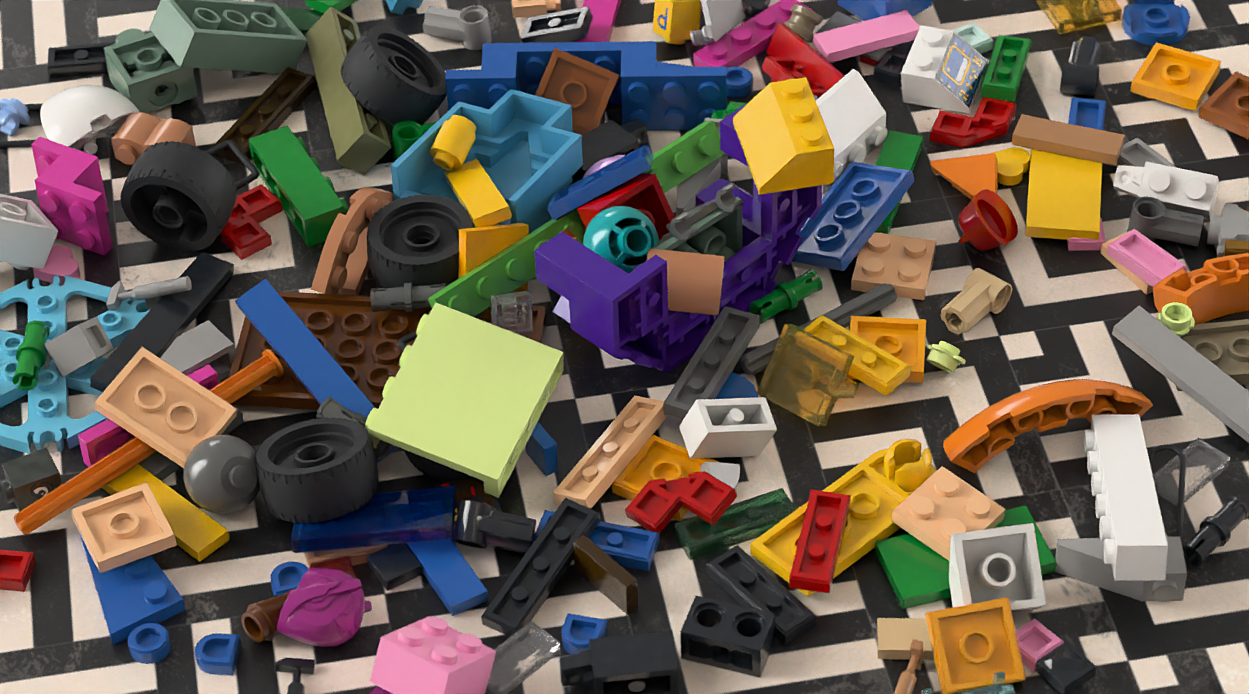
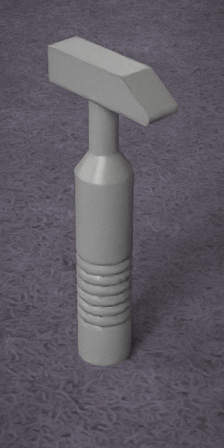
M188 276L135 286L132 291L124 292L125 288L122 282L118 281L110 290L106 306L109 311L118 310L121 300L130 298L144 300L190 291L192 288L191 280Z

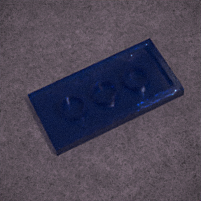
M455 486L376 493L362 507L339 518L316 523H294L291 537L293 553L451 539L454 534L457 501Z

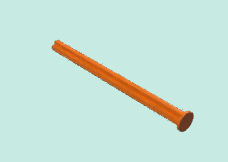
M266 349L262 352L261 358L209 391L231 404L273 376L281 377L284 371L275 354ZM134 438L15 514L13 518L16 526L24 535L31 533L151 456L157 450L139 438Z

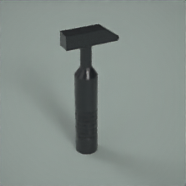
M283 658L275 662L274 671L293 673V680L288 685L287 694H304L305 687L301 683V673L314 674L315 660Z

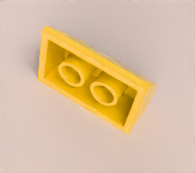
M806 77L769 83L733 117V125L759 195L834 183L835 148Z

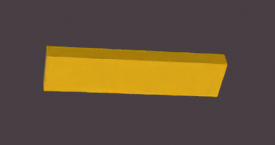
M477 159L464 163L461 168L444 171L449 186L462 206L468 210L476 227L494 226L512 218L509 205Z
M139 464L101 487L110 495L148 483L175 535L176 544L199 562L230 540L229 532L226 528Z

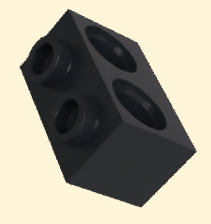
M695 596L680 631L681 659L761 678L775 642V614L764 612L760 609H751L726 603L718 599Z

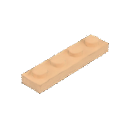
M634 396L554 490L553 496L556 505H560L567 498L591 509L668 417V415H664V401Z

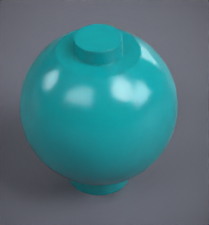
M614 206L598 213L587 226L583 240L584 246L628 274L635 267L646 262L648 250L655 248L659 244L658 233L652 221L641 211L627 206Z

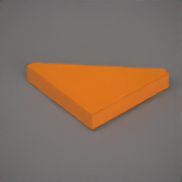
M995 153L930 161L933 173L941 175L968 198L972 199L973 196L985 189L991 190L998 195V160Z

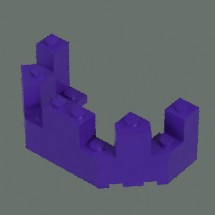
M745 104L720 121V150L748 166L733 125V117L746 106ZM720 178L709 187L702 189L695 196L696 206L716 199L717 191L731 182ZM753 179L752 195L734 184L736 188L732 189L733 196L739 197L744 202L742 248L724 262L719 314L724 306L751 313L749 309L751 302L774 291L775 285L779 284L774 281V278L783 263L786 265L791 263L804 239L799 233L807 218L815 219L822 206V185L759 195ZM560 232L534 250L536 279L561 295L553 312L568 321L573 331L614 358L620 360L628 359L638 365L649 368L653 366L663 372L671 373L695 354L719 316L668 310L667 261L657 255H654L642 265H638L628 274L564 232Z

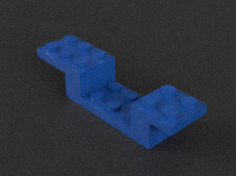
M656 41L483 43L481 69L446 70L445 76L448 111L457 102L489 110L510 89L535 95L553 50L557 48L620 75L608 105L622 104V125L639 119L648 126L647 131L692 130L703 123L705 118H711L714 111L727 109L726 67H657Z

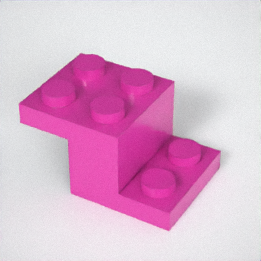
M39 136L31 144L38 175L34 181L41 212L58 230L55 239L63 240L82 249L105 256L113 246L106 215L108 206L98 157Z

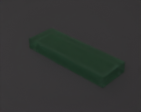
M780 488L730 505L714 525L698 516L674 523V534L689 560L758 538L793 513L796 508L784 489Z

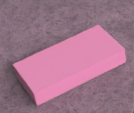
M1136 229L1108 244L1107 254L1153 288L1162 279L1180 269H1184L1187 272L1186 265Z

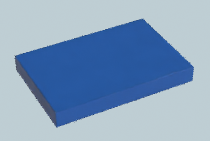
M644 145L554 193L547 208L552 219L555 220L649 170L654 159L649 146Z

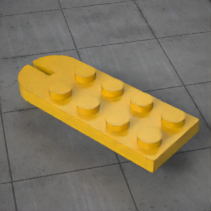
M901 439L894 442L888 449L880 450L870 455L823 490L851 495V505L833 579L875 548L876 541L887 539L901 528L891 521L893 510L936 472L935 467L932 465L930 449L926 448L921 452L922 444L919 441ZM808 502L750 543V554L788 583ZM797 589L807 597L815 593L814 591Z

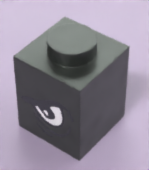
M47 447L2 463L5 480L0 481L1 490L6 502L11 503L14 501L19 512L62 485L60 472Z

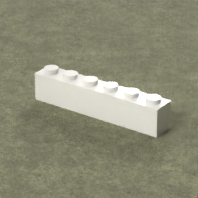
M1092 415L1091 430H1084L1083 443L1084 453H1088V474L1092 475V496H1096V518H1100V540L1104 541L1105 564H1112L1114 580H1165L1168 544L1140 416Z

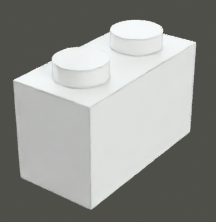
M765 397L696 400L679 426L690 459L759 456L777 431Z

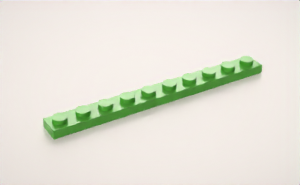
M704 121L654 153L651 168L643 173L656 174L663 192L666 193L726 154L720 150V134L714 121ZM575 208L555 220L551 219L427 298L431 307L433 308L435 303H439L474 317L536 277L534 250L539 248L544 242L549 241L564 229H569L583 242L586 228L577 209Z

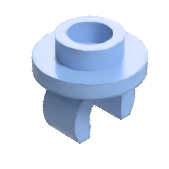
M11 98L10 100L2 99L0 101V125H2L0 132L9 136L17 132L19 124L27 125L30 121V117L27 114V106L18 99Z

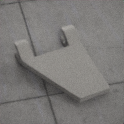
M701 0L706 25L700 31H690L693 45L715 43L745 19L742 0Z

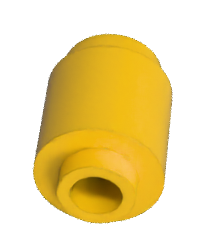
M452 115L449 120H446L429 151L433 157V162L445 170L461 168L476 139V125L460 115Z

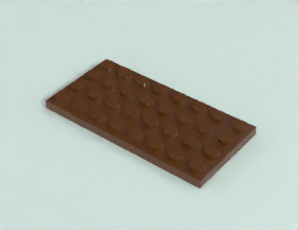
M277 291L377 409L384 399L382 394L387 380L390 376L396 377L400 369L399 363L403 351L398 347V340L417 331L422 316L424 314L429 315L432 307L415 309L414 312L406 313L405 309L372 312L370 296ZM494 303L479 313L490 324L539 343L543 341L547 317L546 306ZM245 316L228 378L261 358L262 352L266 349L272 351L278 358L284 374L281 377L273 376L231 403V405L318 410L320 404ZM415 340L407 343V345L412 346Z

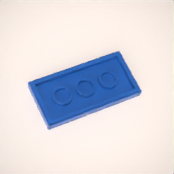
M851 162L823 196L822 206L815 219L807 218L799 233L804 239L791 262L844 271L915 182L913 172Z

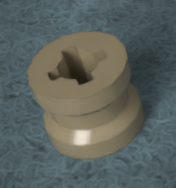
M793 3L791 7L792 15L784 24L802 40L812 43L814 39L813 31L817 25L821 24L823 17L808 8Z

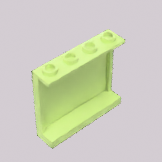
M435 303L430 314H424L420 319L415 342L412 346L407 345L400 358V369L396 377L390 376L387 380L382 394L384 399L378 409L373 408L369 413L365 428L368 430L373 448L377 447L380 440L480 479L484 481V492L499 498L564 371L563 352Z

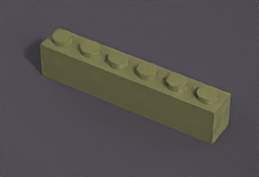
M330 7L306 33L309 53L312 58L314 73L317 78L336 159L344 168L354 169L365 175L391 148L384 121L376 117V115L372 114L356 100L343 82L340 72L341 65L346 56L361 38L357 22Z

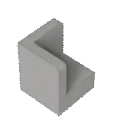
M97 316L76 325L45 343L62 376H66L89 362L115 350Z

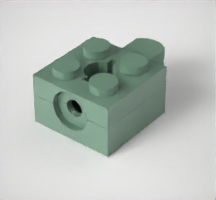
M141 29L124 30L116 36V44L104 47L110 81L117 92L128 98L140 112L149 114L152 111L197 97L194 71L178 66L169 52L160 45L159 40L152 32L145 34ZM158 86L160 91L159 94L156 93V88Z

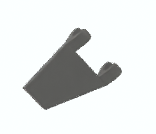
M730 183L717 191L716 199L683 212L665 226L674 237L685 241L699 232L697 227L694 229L690 227L693 223L717 208L732 212L742 206L744 202L742 199L737 200L733 196L732 189L736 187L733 183Z

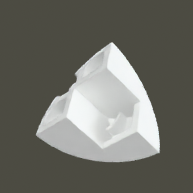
M83 85L68 88L49 98L43 103L40 116L44 131L49 140L81 150L86 143L90 142L99 133H116L130 113L140 111L128 98L113 89L99 85Z

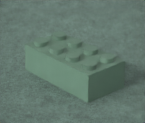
M160 0L149 28L159 40L160 45L173 57L175 63L187 70L205 68L217 72L237 70L242 73L253 71L277 75L278 73H283L287 67L296 69L308 41L276 3L243 0Z

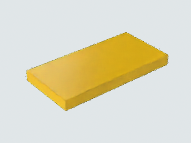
M1031 149L1025 236L1068 240L1070 237L1086 238L1099 241L1102 163Z

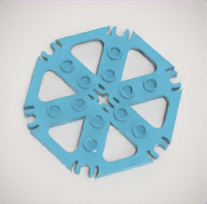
M57 275L53 276V283L45 287L40 285L39 278H34L32 281L33 289L31 290L29 281L26 280L0 293V311L11 303L25 302L28 305V323L34 320L42 321L45 323V327L48 326L50 328L47 338L48 342L67 331V302L73 295H84L107 302L111 287L64 275L65 283L63 286H61L60 278ZM130 298L121 300L118 310H108L97 316L115 349L150 310L147 311L145 299L136 300ZM0 330V408L28 394L27 421L15 427L0 423V446L30 454L32 442H34L36 451L41 450L47 442H55L59 452L64 449V439L67 438L68 448L71 449L80 444L79 434L108 419L98 411L80 419L70 418L68 388L100 396L103 392L91 388L90 380L91 376L107 358L100 357L72 373L62 376L50 355L51 364H49V370H46L45 364L40 367L37 386L32 390H22L17 388V384H13L12 379L18 363L16 351L18 346L23 343L24 336Z

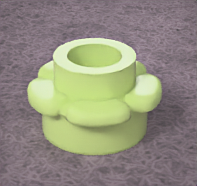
M1173 302L1166 304L1162 308V312L1157 316L1158 321L1179 337L1188 334L1195 325L1192 310L1183 303Z

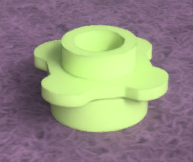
M940 341L938 345L932 344V346H927L930 353L926 360L944 371L954 373L960 363L965 364L966 362L965 359L958 356L960 350L947 342Z

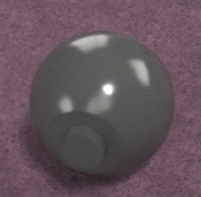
M216 435L201 441L192 449L184 465V484L189 496L201 508L218 514L237 512L248 506L260 490L256 470V451L246 441L231 435Z

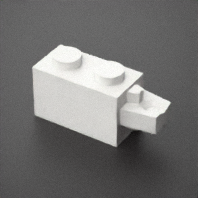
M1146 162L1145 167L1118 165L1113 187L1115 190L1137 198L1144 196L1157 198L1165 205L1166 209L1202 215L1204 219L1210 220L1218 194L1219 180L1218 176Z

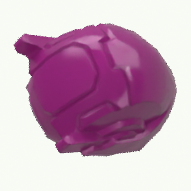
M310 568L303 575L297 589L290 591L280 613L277 632L313 646H337L345 643L355 635L363 621L364 613L370 612L372 605L370 601H365L359 579H354L347 573L336 569Z

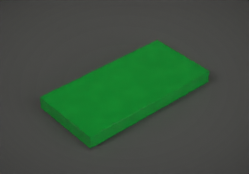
M1027 506L1005 510L1004 519L995 528L1033 523L1041 574L1056 572L1057 562ZM911 534L875 542V553L902 609L951 597L949 585L950 561Z

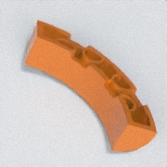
M1249 253L1209 259L1204 262L1203 268L1188 273L1184 269H1180L1154 285L1153 288L1154 302L1158 313L1162 312V308L1166 304L1173 302L1183 303L1192 310L1195 324H1203L1225 315L1249 311Z
M1093 379L1056 381L1023 390L987 407L950 434L943 441V448L951 462L976 473L999 453L1011 447L1015 441L1014 437L1033 429L1043 432L1065 426L1069 419L1086 418L1091 423L1092 415H1139L1141 417L1153 404L1141 392L1113 382Z

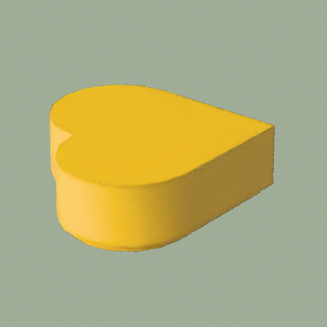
M1018 147L992 152L996 154L998 160V182L1006 186L1019 184L1023 179V173L1030 166L1029 152Z

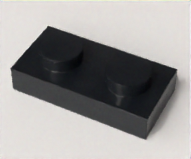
M582 7L528 17L520 39L522 43L575 42L586 38L593 15L589 7Z

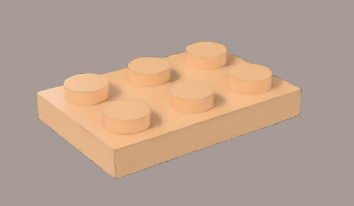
M143 347L94 402L96 411L183 468L188 455L197 444L209 437L221 435L237 416V408Z

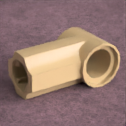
M976 268L966 279L963 291L941 310V319L945 322L949 331L960 335L962 332L967 333L989 312L998 314L1005 308L1011 297L1012 286L1002 279L980 268Z

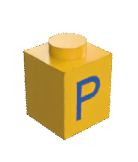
M655 0L653 32L665 38L667 43H685L686 39H691L690 31H699L701 0Z

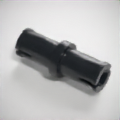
M1230 497L1214 516L1206 517L1200 523V530L1188 543L1182 546L1184 559L1188 561L1195 553L1197 556L1190 564L1201 566L1217 546H1224L1230 540L1231 532L1242 520L1249 516V509L1246 504L1242 502L1234 510L1233 507L1240 499Z

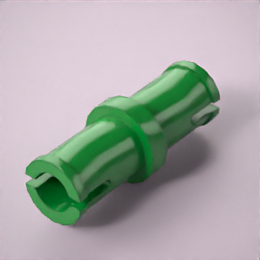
M809 269L806 273L788 283L783 281L775 285L774 291L749 304L750 312L752 314L759 312L760 324L783 310L790 311L796 308L798 302L822 290L821 278L818 277L812 280L817 275V272Z
M34 320L27 323L23 343L18 346L16 351L18 363L12 380L13 384H17V388L22 390H32L37 386L40 367L45 364L47 358L45 343L47 342L50 328L48 326L45 327V323L42 321Z

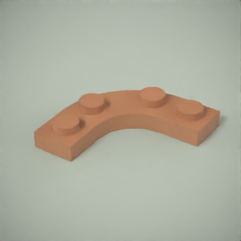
M364 187L350 197L351 205L346 215L341 213L337 215L327 236L311 290L323 294H338L339 289L346 282L348 275L346 264L349 255L354 252L357 246L358 236L368 227L375 213L379 212L385 205L393 202L394 194L392 192Z

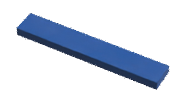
M266 278L235 300L238 308L320 405L325 399L332 397L349 411L355 414L361 413L368 418L371 410L375 408ZM392 445L388 453L382 459H384L398 447Z

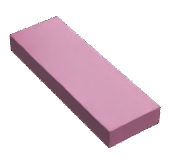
M904 10L814 34L813 44L822 57L831 63L913 41L920 27L909 12Z

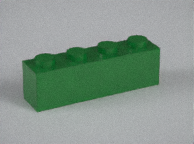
M288 125L250 138L249 144L253 165L258 169L260 177L270 192L281 201L283 211L306 245L310 247L326 241L339 213L346 215L349 208L343 197L338 198L335 194L331 179L321 174L317 159L314 156L309 157L300 136L295 137Z

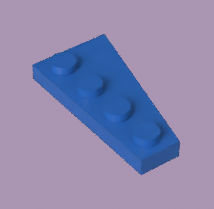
M80 534L112 645L128 638L131 631L142 624H157L186 610L184 599L151 555L99 573Z

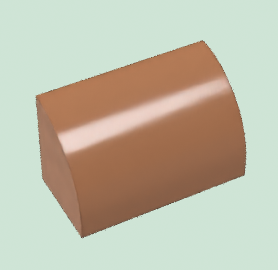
M651 248L648 250L647 260L657 255L667 261L668 310L719 315L725 256Z

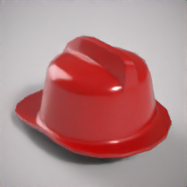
M988 189L981 190L973 196L971 202L958 215V223L963 232L958 242L962 244L969 241L981 252L989 251L1001 245L1006 246L1018 234L1017 222L1009 206L999 195Z

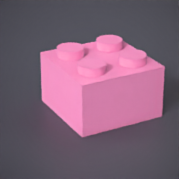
M428 616L381 637L370 682L392 694H485L496 651L482 644L478 637L463 634L449 627L445 620Z

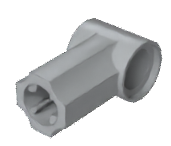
M472 5L463 8L461 11L429 6L425 12L423 22L424 34L461 40L463 46L469 50L483 49V43H491L492 41L488 11L482 6Z

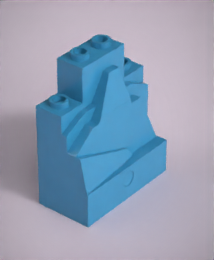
M510 89L489 110L457 102L391 165L394 201L408 196L430 194L450 198V200L460 203L446 180L444 174L446 170L438 167L433 162V157L429 151L443 123L449 120L452 115L463 116L472 121L477 127L475 132L476 139L464 163L474 159L479 161L509 205L512 214L511 219L496 225L525 223L529 225V233L552 219L547 208L553 194L569 186L572 183V176L583 165L582 139L580 134L573 133L571 105Z

